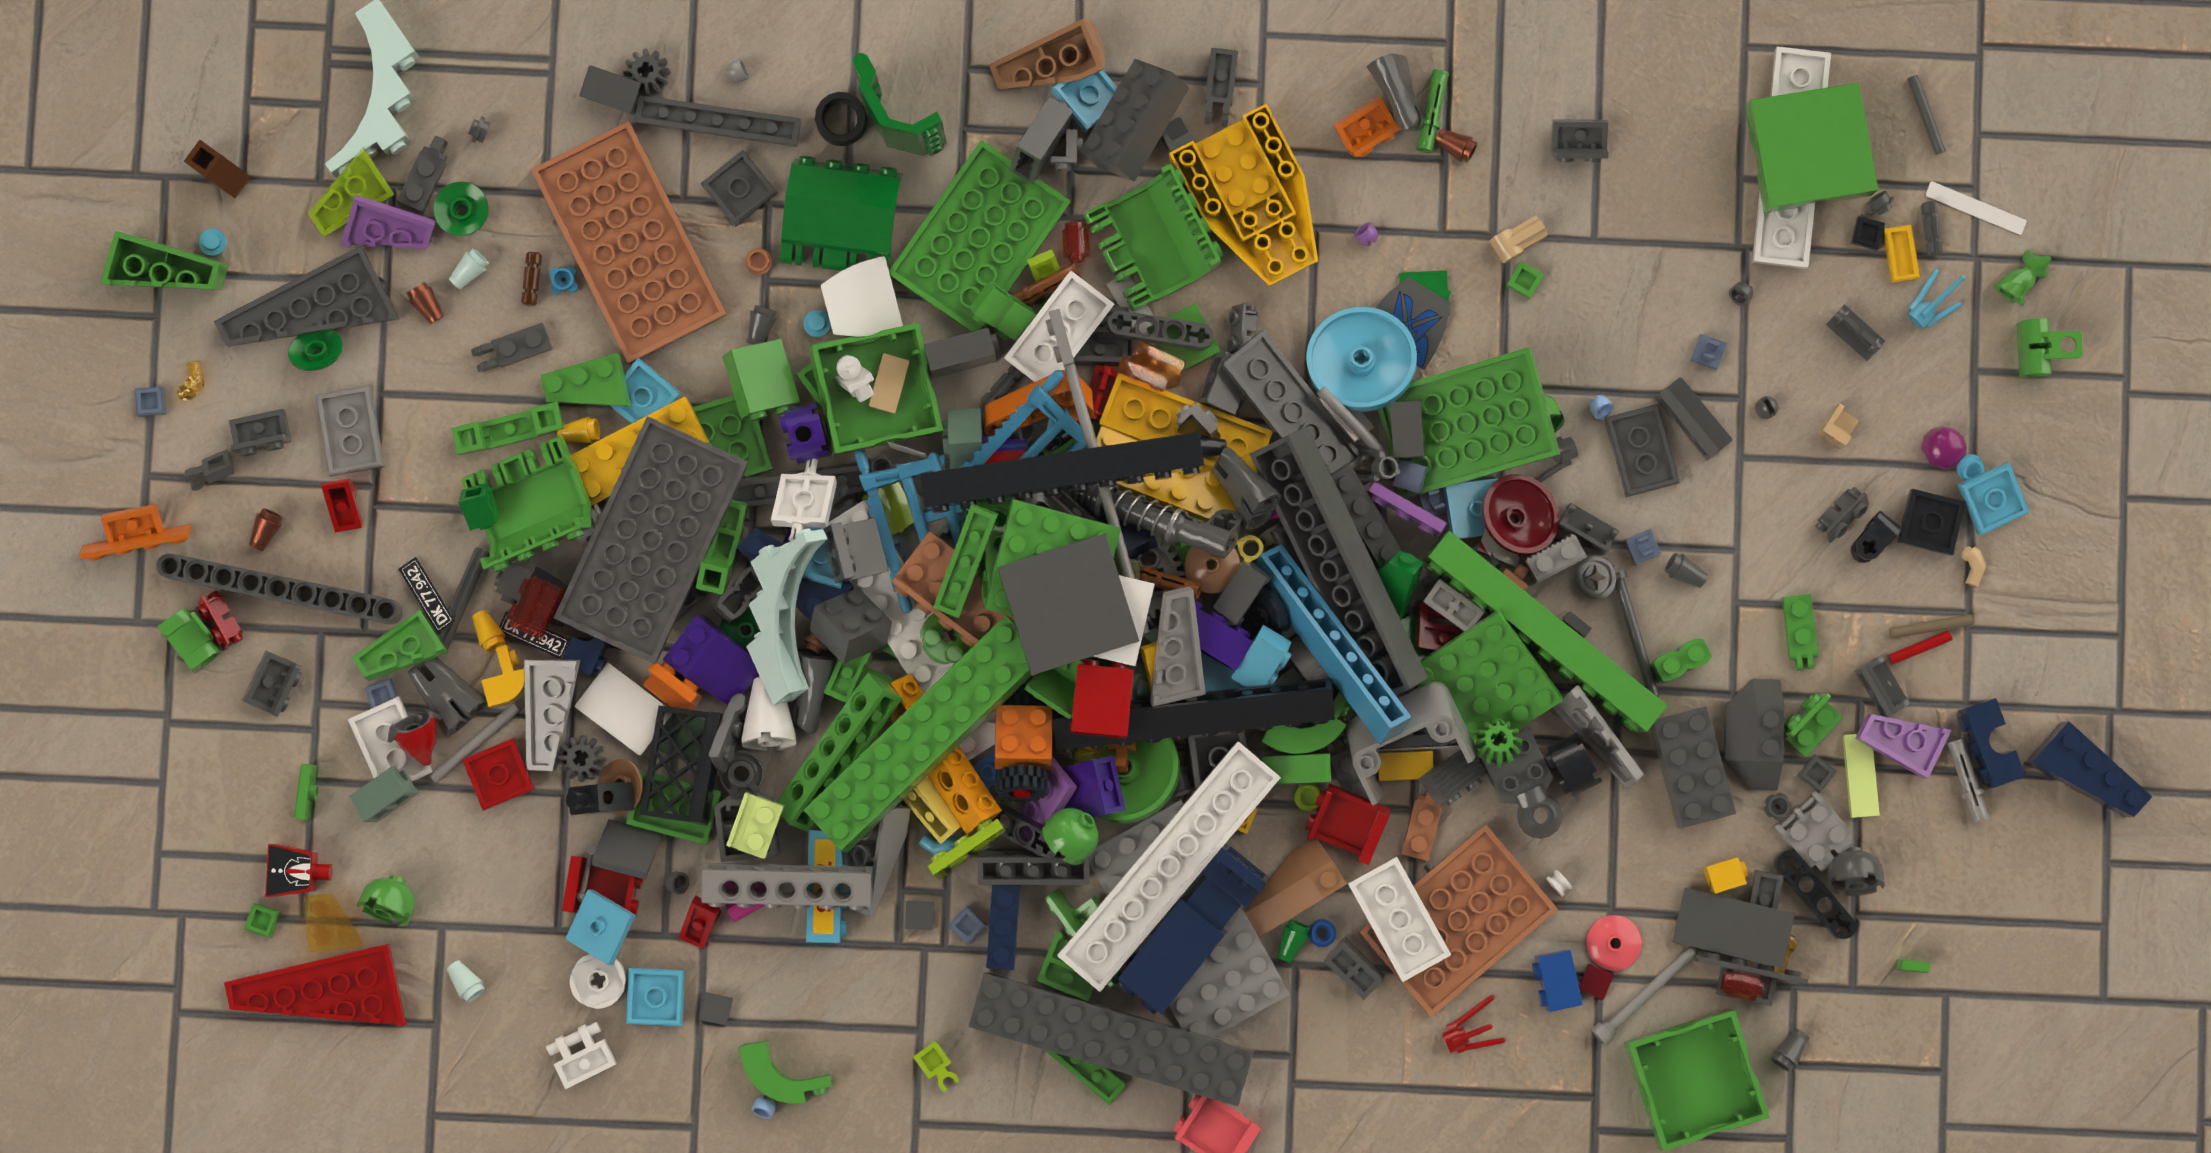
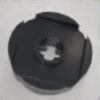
M1266 588L1261 589L1243 616L1244 620L1241 623L1244 630L1254 634L1255 637L1263 625L1281 636L1290 628V621L1287 618L1279 592ZM1261 612H1263L1265 618H1264V617H1263V618L1261 617V614H1260Z

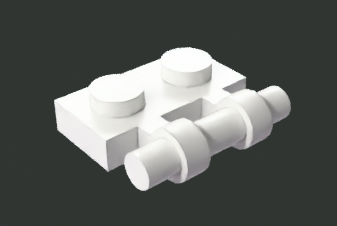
M597 1021L588 1026L584 1024L578 1027V1031L566 1037L561 1035L555 1038L554 1043L546 1046L550 1056L560 1052L563 1060L555 1063L554 1067L565 1089L617 1064L606 1039L595 1043L592 1038L593 1035L601 1032ZM583 1041L586 1048L572 1055L570 1047Z

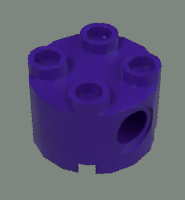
M816 402L785 410L784 416L779 417L783 433H789L791 443L786 444L790 460L796 459L798 464L830 456V450L823 448V446L828 445L820 413L814 414V410H818ZM802 426H807L811 430V438L806 442L798 438L797 433Z

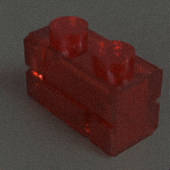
M531 575L530 579L525 578L519 589V594L522 595L518 605L513 604L508 612L507 619L510 620L508 626L542 640L565 589L534 575Z

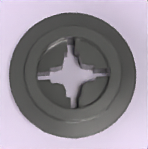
M1597 555L1589 556L1582 560L1575 574L1576 584L1580 592L1594 600L1610 596L1612 591L1617 588L1616 580L1619 577L1615 572V565L1611 564L1607 557ZM1597 570L1598 574L1606 577L1599 581V585L1597 580L1588 579V576L1596 574Z

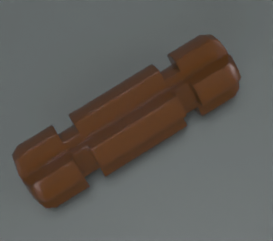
M538 252L526 253L525 263L527 266L524 270L523 289L525 291L522 292L521 302L527 306H535L537 304L538 295L536 291L539 288L541 270L538 267L541 265L542 255Z

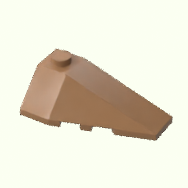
M1083 18L989 64V67L999 90L1081 81L1105 69L1104 45L1095 23Z
M1313 838L1312 841L1306 842L1289 854L1248 907L1244 909V912L1258 937H1261L1342 888L1347 883L1318 839Z

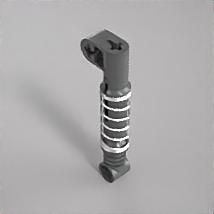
M1097 484L1089 485L1088 490L1083 492H1072L1071 488L1063 489L1078 504L1089 508L1092 514L1099 517L1105 514ZM1117 485L1114 486L1117 488L1116 493H1114V488L1109 487L1118 520L1123 521L1124 526L1129 523L1137 526V531L1143 528L1151 531V536L1155 533L1165 536L1164 540L1169 543L1177 544L1181 542L1222 558H1226L1237 545L1242 517L1235 511L1219 510L1208 522H1204L1190 517L1188 512L1178 508L1174 511L1172 505L1163 507L1160 506L1158 500L1149 502L1144 495L1133 496L1131 490L1119 491Z

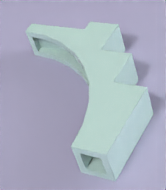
M380 0L372 1L355 13L366 33L371 49L373 63L372 93L365 116L355 134L341 151L325 163L336 178L363 147L372 159L377 155V150L380 148L388 156L391 153L396 155L407 147L406 143L411 141L393 116V113L396 111L397 113L403 112L410 107V102L415 99L397 72L411 68L419 56Z
M810 528L801 530L795 534L796 538L792 542H788L780 547L768 545L760 549L759 555L751 561L763 589L757 592V597L748 604L760 632L754 635L755 639L746 647L773 705L794 701L809 689L801 668L796 646L795 607L799 585L806 566L816 550L827 540L823 529L811 531Z

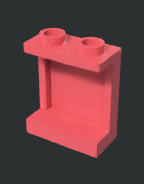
M1197 1094L1194 1095L1188 1105L1192 1110L1187 1118L1181 1116L1173 1128V1131L1176 1132L1174 1139L1197 1153H1246L1261 1130L1260 1126L1225 1103Z

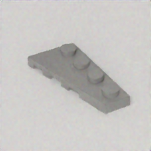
M1190 586L1163 592L1150 704L1152 706L1206 694L1194 590Z
M524 660L527 770L554 771L557 769L558 756L561 752L580 660Z
M1579 685L1563 696L1562 702L1552 707L1558 716L1574 733L1577 732L1579 738L1626 788L1644 775L1636 761L1633 760Z

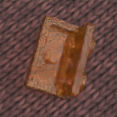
M1138 341L1134 354L1122 357L1118 368L1126 371V375L1132 379H1143L1150 383L1149 386L1151 388L1165 391L1179 386L1187 362L1154 345Z

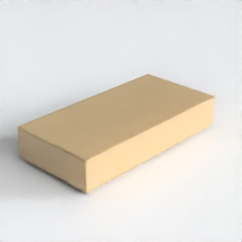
M885 353L882 354L872 389L874 395L870 397L868 407L895 414L909 360Z

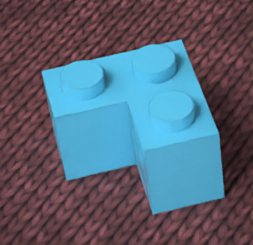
M1263 625L1256 637L1254 636L1251 647L1231 679L1245 687L1272 685L1278 677L1277 674L1281 668H1284L1291 656L1288 649L1292 642Z

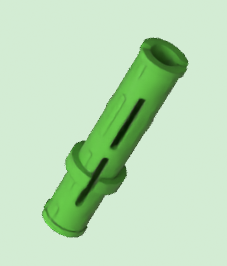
M1438 69L1432 71L1423 115L1424 123L1416 146V150L1423 153L1433 152L1436 132L1440 130L1441 123L1439 118L1449 73Z

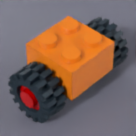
M1024 684L995 711V769H999L997 772V794L1002 799L1008 798V801L1017 800V802H1022V800L1031 802L1032 799L1037 801L1048 795V772L1046 770L1051 769L1052 707L1026 691V685Z

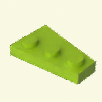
M364 147L308 211V215L323 237L347 223L355 195L380 203L394 195Z
M988 819L977 827L979 830L971 837L968 834L964 835L954 842L956 847L947 853L945 850H942L931 858L932 863L928 865L932 874L941 880L948 875L945 869L949 866L950 868L960 866L967 861L966 859L969 857L968 852L971 850L974 853L980 851L1006 832L998 819L995 821Z

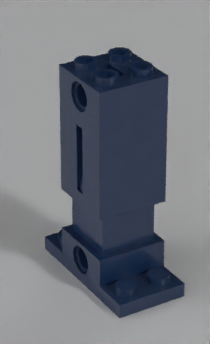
M1227 843L1221 847L1202 872L1206 878L1189 899L1183 897L1118 978L1122 982L1120 987L1133 997L1134 994H1137L1144 1000L1142 1005L1153 1014L1157 1011L1161 1015L1228 932L1223 928L1241 905L1247 908L1270 879L1269 876Z

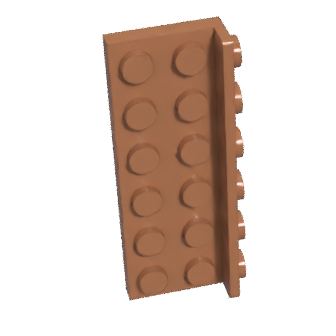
M930 530L893 578L894 589L903 597L907 598L910 595L918 601L916 606L929 615L932 612L940 618L938 622L947 630L952 631L955 629L962 634L960 639L972 648L1006 614L983 609L979 570L976 573L959 618L933 608L955 548Z

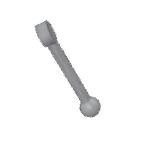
M588 845L586 847L588 856L581 889L577 893V900L579 902L583 901L586 894L592 859L597 849L595 845Z

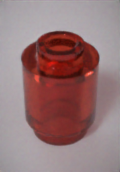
M1067 222L1064 224L1065 229L1062 230L1063 257L1068 258L1070 263L1085 262V258L1090 256L1089 229L1086 228L1085 222Z
M1734 969L1724 971L1721 981V993H1726L1727 997L1755 1002L1757 997L1761 998L1764 981H1760V975Z

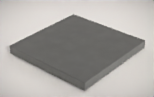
M1105 533L997 567L1031 675L1139 642Z

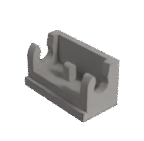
M1440 579L1434 584L1423 600L1426 605L1464 632L1476 625L1485 612Z

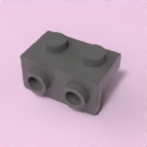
M1552 119L1551 153L1553 158H1557L1560 162H1573L1574 158H1585L1587 162H1600L1601 159L1608 158L1607 120Z
M284 409L229 420L233 439L231 450L235 453H240L241 456L257 454V449L266 447L268 451L284 448L285 443L291 442L286 411Z
M265 650L242 701L278 717L279 713L284 712L288 706L290 698L287 696L291 687H296L301 678V666Z

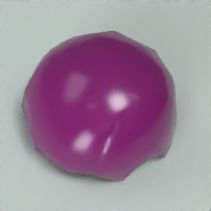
M1940 426L1931 429L1924 436L1921 449L1931 465L1947 470L1957 467L1960 460L1966 456L1967 447L1963 436L1958 431Z

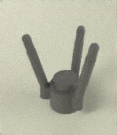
M1560 436L1556 438L1560 455L1554 456L1553 459L1555 462L1560 461V463L1537 477L1536 480L1543 482L1560 469L1572 465L1571 459L1578 457V450L1572 437L1562 439Z
M1354 444L1360 452L1375 457L1371 466L1372 475L1360 480L1363 485L1378 481L1379 479L1393 478L1400 474L1398 463L1394 458L1390 456L1385 457L1383 451L1377 452Z

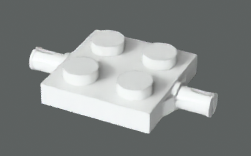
M817 459L807 461L805 472L781 474L771 522L773 526L791 527L792 530L789 537L791 542L796 538L795 534L804 528H826L828 526L837 481L835 476H822L816 473Z

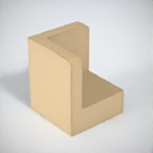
M1842 404L1834 407L1818 432L1820 436L1840 449L1847 445L1852 437L1850 434L1858 423L1856 418L1843 411L1845 406Z

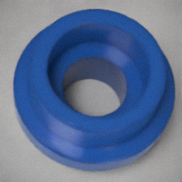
M1316 920L1309 927V939L1318 947L1329 946L1336 938V929L1328 920ZM1319 928L1327 930V936L1323 939L1317 936Z

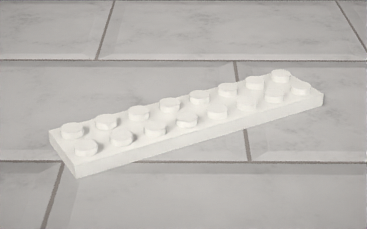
M1777 46L1774 54L1770 97L1827 88L1831 53ZM1759 192L1752 263L1807 269L1809 266L1815 203L1800 208L1764 213Z

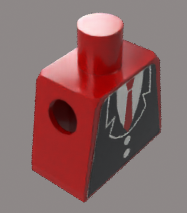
M268 844L265 897L315 892L317 880L331 881L333 874L332 864H318V852L280 844Z

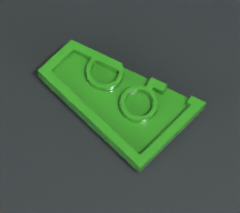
M610 354L541 375L546 402L631 407L620 354Z

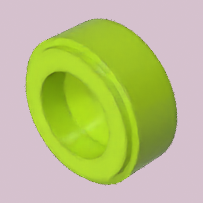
M1304 784L1298 787L1294 794L1296 806L1306 812L1317 809L1319 806H1316L1315 802L1320 792L1319 788L1313 784Z

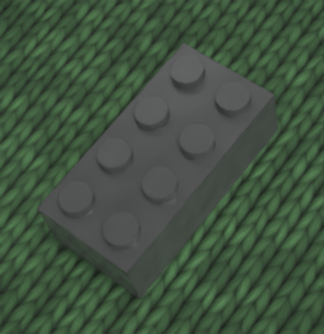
M1134 59L1080 153L1098 168L1135 181L1188 92L1189 87L1173 72Z
M1707 706L1657 719L1651 726L1650 731L1677 828H1685L1736 814Z

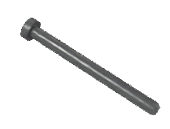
M1626 570L1617 572L1616 574L1619 577L1616 580V591L1645 688L1659 698V692L1624 579L1628 577Z

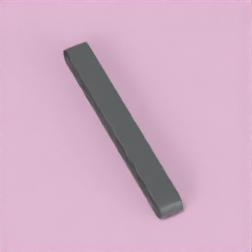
M171 553L162 555L156 563V569L161 576L199 586L384 624L397 623L403 614L401 605L392 599ZM171 560H175L177 562V569L174 573L169 574L167 572V564ZM202 565L204 567V575L196 580L193 575L194 569ZM229 571L231 573V581L223 585L220 577L223 572ZM256 576L258 578V586L255 590L250 591L247 587V582L251 577ZM283 582L286 586L285 592L281 596H276L274 587L277 583ZM310 587L313 592L312 598L304 602L301 598V593L305 588ZM337 593L340 601L337 606L330 607L328 598L331 594ZM364 598L367 607L363 612L357 613L355 603L359 599ZM391 604L394 608V613L390 618L385 619L382 616V609L385 605Z

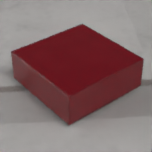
M1588 963L1578 984L1579 990L1604 1000L1614 975Z

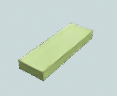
M1857 734L1842 735L1850 818L1880 816L1873 749L1856 740Z

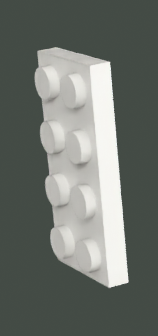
M1070 271L1004 359L1034 382L1051 375L1056 370H1065L1063 362L1057 363L1053 347L1058 346L1055 335L1049 336L1045 320L1050 319L1049 311L1060 309L1074 358L1114 306V303L1074 272Z
M1397 857L1348 883L1349 888L1402 982L1451 956L1450 951Z

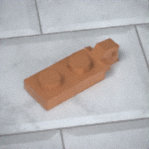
M1427 790L1424 796L1418 794L1417 800L1414 801L1401 851L1402 855L1424 861L1429 860L1442 811V804L1437 806Z

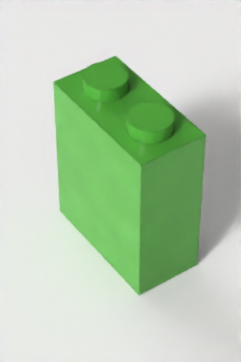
M781 339L732 349L722 356L741 419L751 417L752 421H757L768 417L767 413L776 412L777 416L783 415L785 410L792 409L791 407L800 402Z

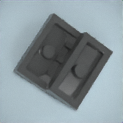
M1129 307L1111 308L1073 358L1075 365L1127 366L1128 339L1112 336L1107 330V321L1113 312H1129ZM1118 318L1116 322H1112V324L1116 325L1117 330H1122L1123 326H1128L1123 323L1121 318Z

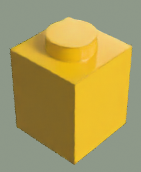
M1732 857L1702 867L1711 894L1747 884L1745 878L1749 876L1744 861L1740 862L1738 857Z

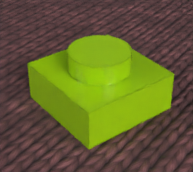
M1052 249L1027 260L1035 282L1060 270Z

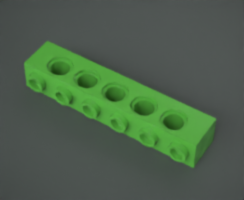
M870 673L865 675L776 801V803L784 805L781 816L789 825L807 832L810 830L815 822L806 814L804 809L868 748L900 703L902 697L886 680Z

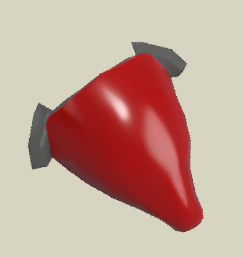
M424 709L425 713L411 715L394 725L392 724L389 728L387 742L395 740L409 756L421 765L429 766L432 763V751L436 744V721H441L443 717L429 709Z

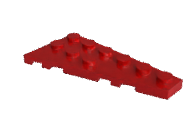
M390 944L224 982L230 1010L407 1026Z

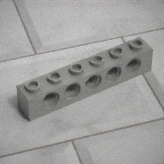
M705 863L702 869V903H709L711 907H723L726 903L737 904L741 908L753 907L754 904H765L767 908L793 905V908L806 909L810 905H821L822 909L828 910L836 909L838 906H849L851 910H863L866 906L870 907L872 902L873 867ZM733 881L738 885L739 889L729 891L725 888L724 883ZM754 882H762L767 890L758 892L753 888L752 884ZM789 882L794 886L795 890L790 893L784 892L780 884ZM818 883L822 886L823 891L813 893L809 890L808 885ZM844 883L850 887L851 891L847 894H842L836 889V886Z

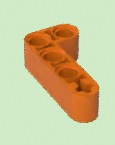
M1061 370L1064 374L1063 379L1048 394L1062 409L1067 408L1069 414L1079 422L1066 372ZM1049 376L986 404L984 407L985 434L987 436L995 435V429L1002 428V422L1010 420L1009 414L1017 412L1016 407L1024 405L1028 401L1027 396L1036 385L1043 386V383ZM1079 377L1091 419L1094 415L1093 392ZM1037 407L1015 431L1048 416Z

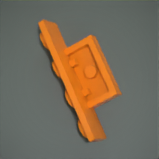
M157 504L102 514L101 521L107 540L83 545L79 556L81 560L89 558L90 561L104 558L108 554L125 555L132 552L133 549L143 548L144 550H150L168 542L180 544L190 537L192 526L191 524H185L164 529Z

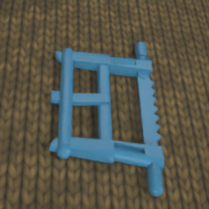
M1056 370L1043 383V386L1036 385L1027 396L1028 401L1024 405L1016 407L1017 412L1009 414L1010 420L1002 422V428L995 429V435L988 437V443L982 444L981 450L973 452L974 458L970 462L966 461L959 468L984 464L1037 407L1054 422L1019 459L1038 456L1062 429L1076 440L1066 452L1084 449L1086 444L1081 426L1069 414L1067 408L1062 409L1048 394L1063 379V372Z
M856 451L855 458L859 471L862 473L859 475L864 491L868 495V500L865 503L871 507L868 513L876 520L884 555L886 556V563L891 571V582L901 569V565L878 493L879 488L902 482L920 542L929 532L927 523L946 518L956 547L962 531L957 514L962 513L963 509H961L960 505L949 506L950 511L933 513V511L923 514L912 479L913 477L920 476L922 473L942 471V467L945 464L944 454L939 456L937 453L932 452L929 454L928 459L896 464V468L870 473V466L865 451ZM892 582L894 592H896V590L894 589L895 584ZM897 593L902 611L910 613L912 611L910 597L905 598Z

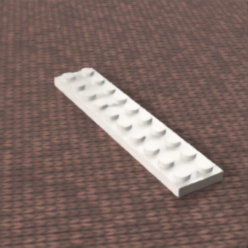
M866 500L829 521L828 526L839 522L844 525L874 517L868 513L871 508L865 503ZM897 552L899 562L902 567L905 563L903 562L902 558ZM889 566L888 571L885 573L850 580L854 588L858 587L892 621L887 642L907 675L911 673L925 693L956 664H939L930 659L924 652L920 631L923 623L933 613L931 612L928 615L916 606L918 601L910 595L912 611L910 613L902 611L897 596L898 592H894ZM943 630L942 636H945L943 640L946 643H948L951 640V638L949 637L948 633ZM995 711L959 745L968 760L973 759L995 745Z
M1237 741L1057 956L1101 992L1281 777Z

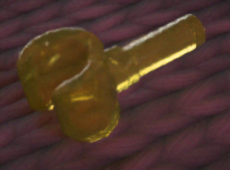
M1790 935L1783 968L1779 967V972L1785 973L1789 958L1798 945V941L1793 935Z

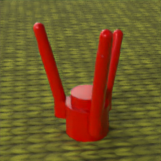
M1493 995L1480 1002L1455 1022L1446 1025L1448 1030L1442 1032V1035L1450 1053L1457 1051L1460 1054L1467 1050L1505 1043V1038L1467 1044L1470 1042L1469 1038L1491 1030L1493 1028L1491 1024L1467 1033L1463 1027L1458 1029L1460 1025L1494 1000Z

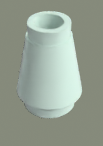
M475 249L465 252L449 280L461 290L486 271L485 267L489 262Z
M460 960L455 961L446 969L460 999H465L467 1003L477 999L485 991L482 985L483 981L462 964Z

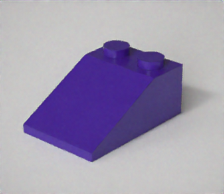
M704 614L694 617L663 658L665 662L684 677L727 705L734 694L741 693L745 695L752 686L753 680L759 676L748 649Z

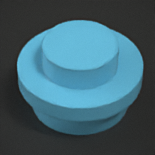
M211 228L201 234L199 247L205 254L217 256L226 249L227 238L220 230Z
M822 310L810 311L804 318V329L812 337H823L831 328L829 316Z
M1969 454L1960 460L1956 471L1962 480L1967 481L1984 473V464L1980 457Z

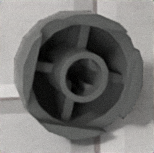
M1860 847L1847 848L1846 852L1834 858L1829 866V890L1838 894L1837 889L1847 890L1845 892L1847 896L1877 892V886L1880 885L1882 889L1885 887L1882 864L1878 858L1869 852L1863 851Z

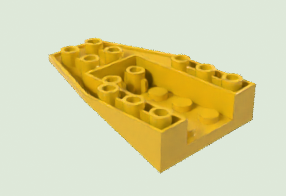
M1267 103L1243 115L1241 121L1196 144L1194 141H1191L1169 153L1168 160L1174 170L1179 168L1186 182L1183 186L1187 193L1191 192L1198 205L1196 209L1200 216L1205 218L1210 230L1268 286L1318 262L1305 176Z

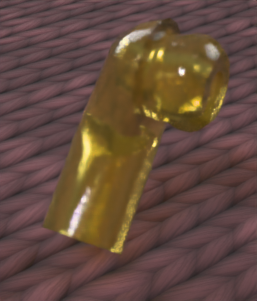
M200 361L186 363L189 378L177 388L179 399L191 400L204 387Z

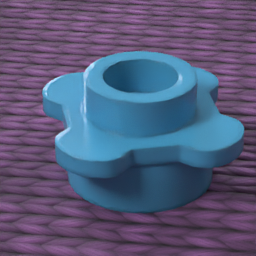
M573 266L552 268L549 272L553 284L551 291L557 295L564 291L576 292L578 289V284L575 282L576 269ZM566 278V282H561V279Z

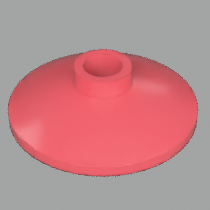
M1609 915L1598 919L1590 927L1586 937V949L1591 960L1599 967L1610 971H1619L1631 966L1637 960L1642 947L1641 935L1637 927L1627 918L1618 915ZM1613 938H1618L1620 941V946L1616 949L1610 945Z

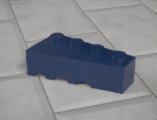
M755 528L737 548L752 561L759 555L760 549L768 545L780 547L784 544ZM802 578L799 585L796 608L811 622L815 605L855 588L848 582H843L841 589Z
M2069 721L2060 722L2024 762L2026 765L2036 768L2052 779L2062 782L2076 792L2093 799V801L2125 818L2135 817L2153 797Z

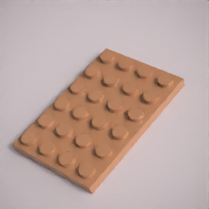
M1484 824L1413 885L1451 956L1402 982L1371 925L1368 923L1358 932L1426 1013L1432 1017L1558 909L1491 829Z

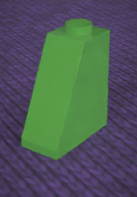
M1330 754L1260 758L1264 764L1281 777L1275 785L1331 782Z

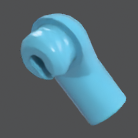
M925 834L918 845L933 855L942 850H945L947 853L956 847L954 842L959 837L952 835L940 844L934 838Z

